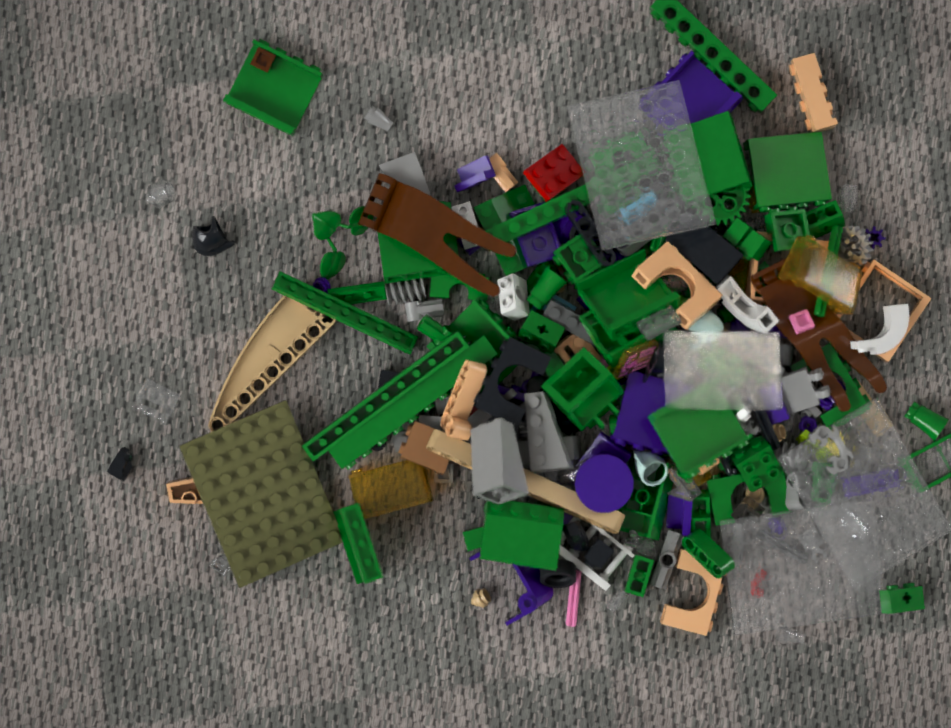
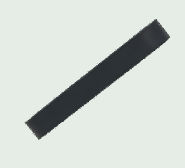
M577 200L568 202L565 206V213L597 262L604 267L612 265L616 260L615 252L582 203ZM571 204H572L573 206H576V205H577V206H578V209L576 210L577 213L579 214V216L582 215V213H583V214H584V217L579 218V219L576 221L575 218H577L578 216H577V214H576L575 212H574V213H571V212H570V210L572 209ZM582 220L589 222L590 228L588 231L580 228ZM593 236H597L601 240L598 247H594L591 244ZM603 246H605L606 249H603V252H604L605 254H610V256H611V257L609 258V261H610V262H608V261H603V260H602V258H604L603 253H602V252L597 253L596 250H599V249H601Z

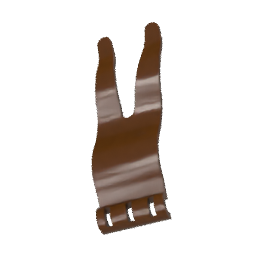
M381 173L377 176L358 222L360 226H366L409 246L460 281L492 297L500 294V287L482 276L460 258L444 242V236L450 233L489 251L508 257H514L517 252L514 245L504 242L480 229L430 195ZM382 182L389 184V189L381 186ZM375 198L384 201L383 204L380 205L374 202ZM368 215L376 217V221L368 219Z
M797 252L751 275V282L757 293L761 294L765 305L771 309L779 320L775 324L777 328L800 352L811 371L818 368L822 369L824 376L823 379L818 381L822 386H829L830 395L838 409L846 412L851 407L846 392L834 376L819 344L821 339H827L840 356L860 373L877 393L885 392L887 385L880 372L864 353H858V349H851L850 342L855 341L845 324L828 306L824 317L814 315L818 291L808 267L804 266L801 262V253ZM791 261H792V264H793L794 268L796 269L795 272L792 270V268H791V266H790V262H791ZM775 269H777V272H778L779 276L781 277V279H778L777 276L775 275V272H774ZM759 277H762V280L766 285L765 287L761 285ZM807 309L815 327L796 335L788 317L791 314Z

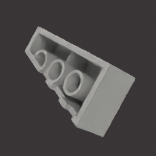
M545 392L524 394L531 471L541 473L574 469L550 398Z

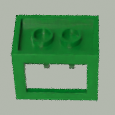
M585 347L541 385L553 404L581 431L586 426L591 429L595 425H598L603 430L605 424L600 418L609 410L616 417L618 416L619 411L615 407L619 403L616 399L624 393L613 374Z

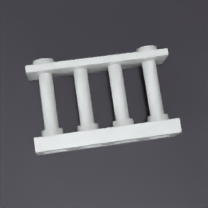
M573 517L568 524L578 520L579 518ZM591 524L590 528L586 531L589 540L598 530L606 536L603 541L606 545L610 546L613 542L621 549L604 572H600L598 575L587 563H583L578 559L580 551H575L571 548L568 551L563 547L566 537L562 531L559 554L566 560L573 562L576 568L605 591L611 586L608 583L610 575L628 554L632 558L635 556L632 553L634 549L627 543L620 544L606 531Z

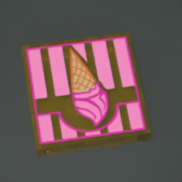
M652 339L624 351L613 373L616 379L647 367L659 345L658 342Z

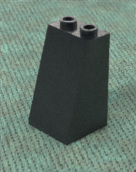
M691 211L688 214L684 213L678 219L679 225L675 229L671 227L665 234L667 237L665 242L668 241L671 245L675 246L679 253L692 263L695 269L717 286L743 259V254Z

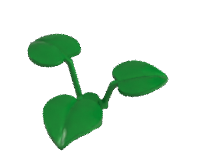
M360 206L351 213L349 217L350 224L348 225L341 223V216L334 211H322L312 214L315 237L319 240L326 239L333 249V252H327L321 260L320 275L322 278H332L341 271L346 262L345 254L341 251L337 252V248L329 237L336 231L338 226L347 229L351 228V234L354 236L363 234L368 227L360 226L358 222L365 206ZM368 215V219L373 220L374 216Z

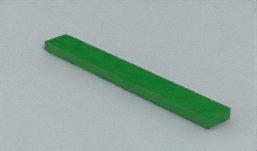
M279 271L271 290L409 355L413 351L418 336Z

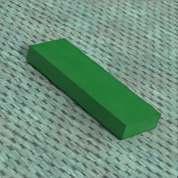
M385 281L327 289L328 294L351 305L387 299Z

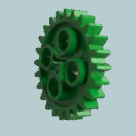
M743 185L734 187V190L720 192L721 194H736V197L723 196L719 199L718 195L707 196L693 201L694 205L691 209L697 208L698 211L695 215L702 214V221L708 218L709 225L714 220L716 226H719L720 221L726 226L727 220L733 223L734 216L740 219L741 215L739 212H746L743 206L750 205L745 200L751 198V195L746 194L751 188L745 189ZM706 199H711L714 202L713 208L706 207ZM725 200L732 202L733 208L731 210L725 208Z

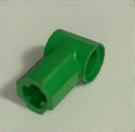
M427 314L417 326V329L431 338L436 345L455 332L451 327L440 324Z

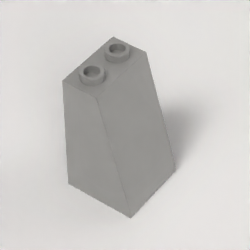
M496 418L492 422L479 424L478 427L471 429L473 495L498 505L529 495L513 424L505 421L503 418Z

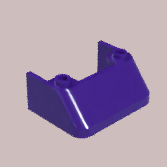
M480 551L470 556V561L480 557ZM513 564L528 592L521 595L518 599V607L521 612L505 620L507 626L552 599L554 594L553 588L547 587L540 582V568Z

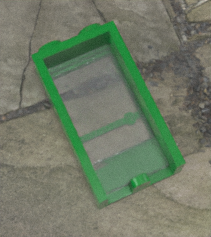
M951 432L900 458L902 461L900 467L904 474L908 473L910 476L909 484L913 491L917 490L918 493H922L951 477Z

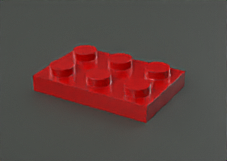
M561 144L528 167L523 174L544 200L548 202L583 177L586 172L566 147Z

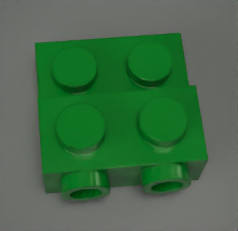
M797 207L787 208L786 211L772 209L769 210V214L764 216L767 235L771 234L774 252L812 247L805 209L798 210Z
M577 235L553 251L554 256L552 258L558 267L562 265L565 270L563 275L569 283L572 281L575 284L601 267L580 235ZM591 238V244H592L594 247H597V245L595 244V242H594L593 239Z

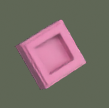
M807 309L791 314L788 317L796 335L815 327Z

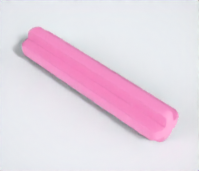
M576 570V582L569 586L566 625L570 627H575L577 623L582 573L580 570Z

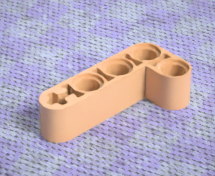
M466 360L462 365L441 418V427L448 437L467 441L471 436L472 426L468 418L475 403L473 401L478 391H480L486 376L487 367L483 363Z

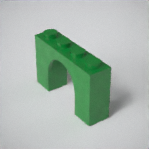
M828 343L822 347L823 354L831 371L843 378L846 385V395L851 405L850 409L846 412L840 411L836 406L820 416L826 427L832 431L831 425L840 428L870 410L869 405L872 403L866 394L862 396L858 390L861 388V385L856 377L852 379L849 375L851 369L847 362L844 361L842 363L838 357L840 354L831 343ZM804 359L790 366L792 371L805 367L808 372L811 371Z
M781 466L783 475L763 486L767 493L771 515L792 512L785 504L787 486L783 466ZM739 470L737 475L721 477V474L711 475L710 480H706L707 489L710 494L714 526L735 523L731 495L735 487L744 482Z

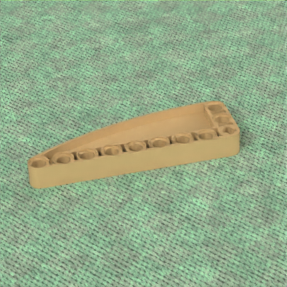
M283 296L259 324L234 363L208 424L210 431L215 430L213 423L216 420H220L223 426L235 422L336 324L337 320L333 319L331 323L328 321L324 323V314ZM312 327H318L320 332L318 336L311 337L309 330ZM304 340L306 343L305 348L301 351L297 350L296 342ZM285 353H289L292 356V361L289 364L282 362V356ZM276 367L278 369L277 376L270 377L268 375L269 368ZM257 380L264 382V388L261 391H257L254 387ZM244 393L250 395L251 399L248 404L241 402V396ZM233 406L237 413L234 417L230 418L227 415V409Z

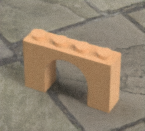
M668 241L640 264L632 275L645 290L664 275L678 276L687 283L691 294L690 299L680 306L674 314L676 321L686 331L712 309L722 297V294L716 287L707 281L706 277L692 266V263L685 259L678 249Z
M680 548L675 567L701 575L707 585V595L703 603L693 609H683L664 604L660 623L707 636V632H711L713 621H711L712 614H715L718 608V602H716L717 595L722 593V578L717 579L712 576L685 549Z

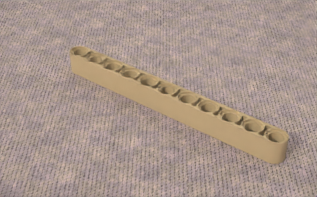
M434 429L426 448L437 455L472 470L471 444L460 439L448 437L445 432ZM524 469L529 491L528 496L552 507L562 508L565 513L607 532L619 533L625 518L623 513L617 510L609 513L595 512L587 508L580 501L575 491Z

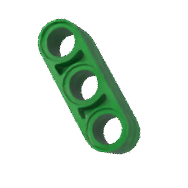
M696 529L682 539L684 549L715 578H722L735 568L733 559L703 530Z

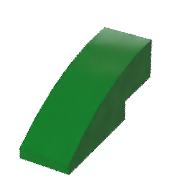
M689 490L693 499L690 533L696 529H701L710 537L709 490Z

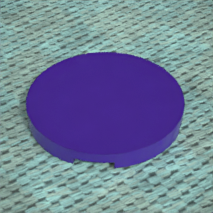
M595 455L587 459L578 469L575 478L576 493L580 501L587 508L600 513L613 512L620 509L629 500L633 491V476L628 466L621 459L613 455Z

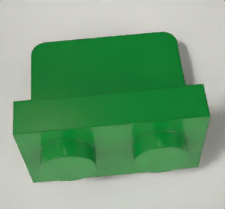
M762 435L752 439L746 446L735 449L731 454V461L739 470L751 492H755L783 475V470L776 456Z

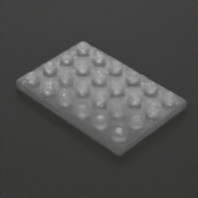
M733 331L663 332L666 409H783L779 332H768L767 334L762 332Z

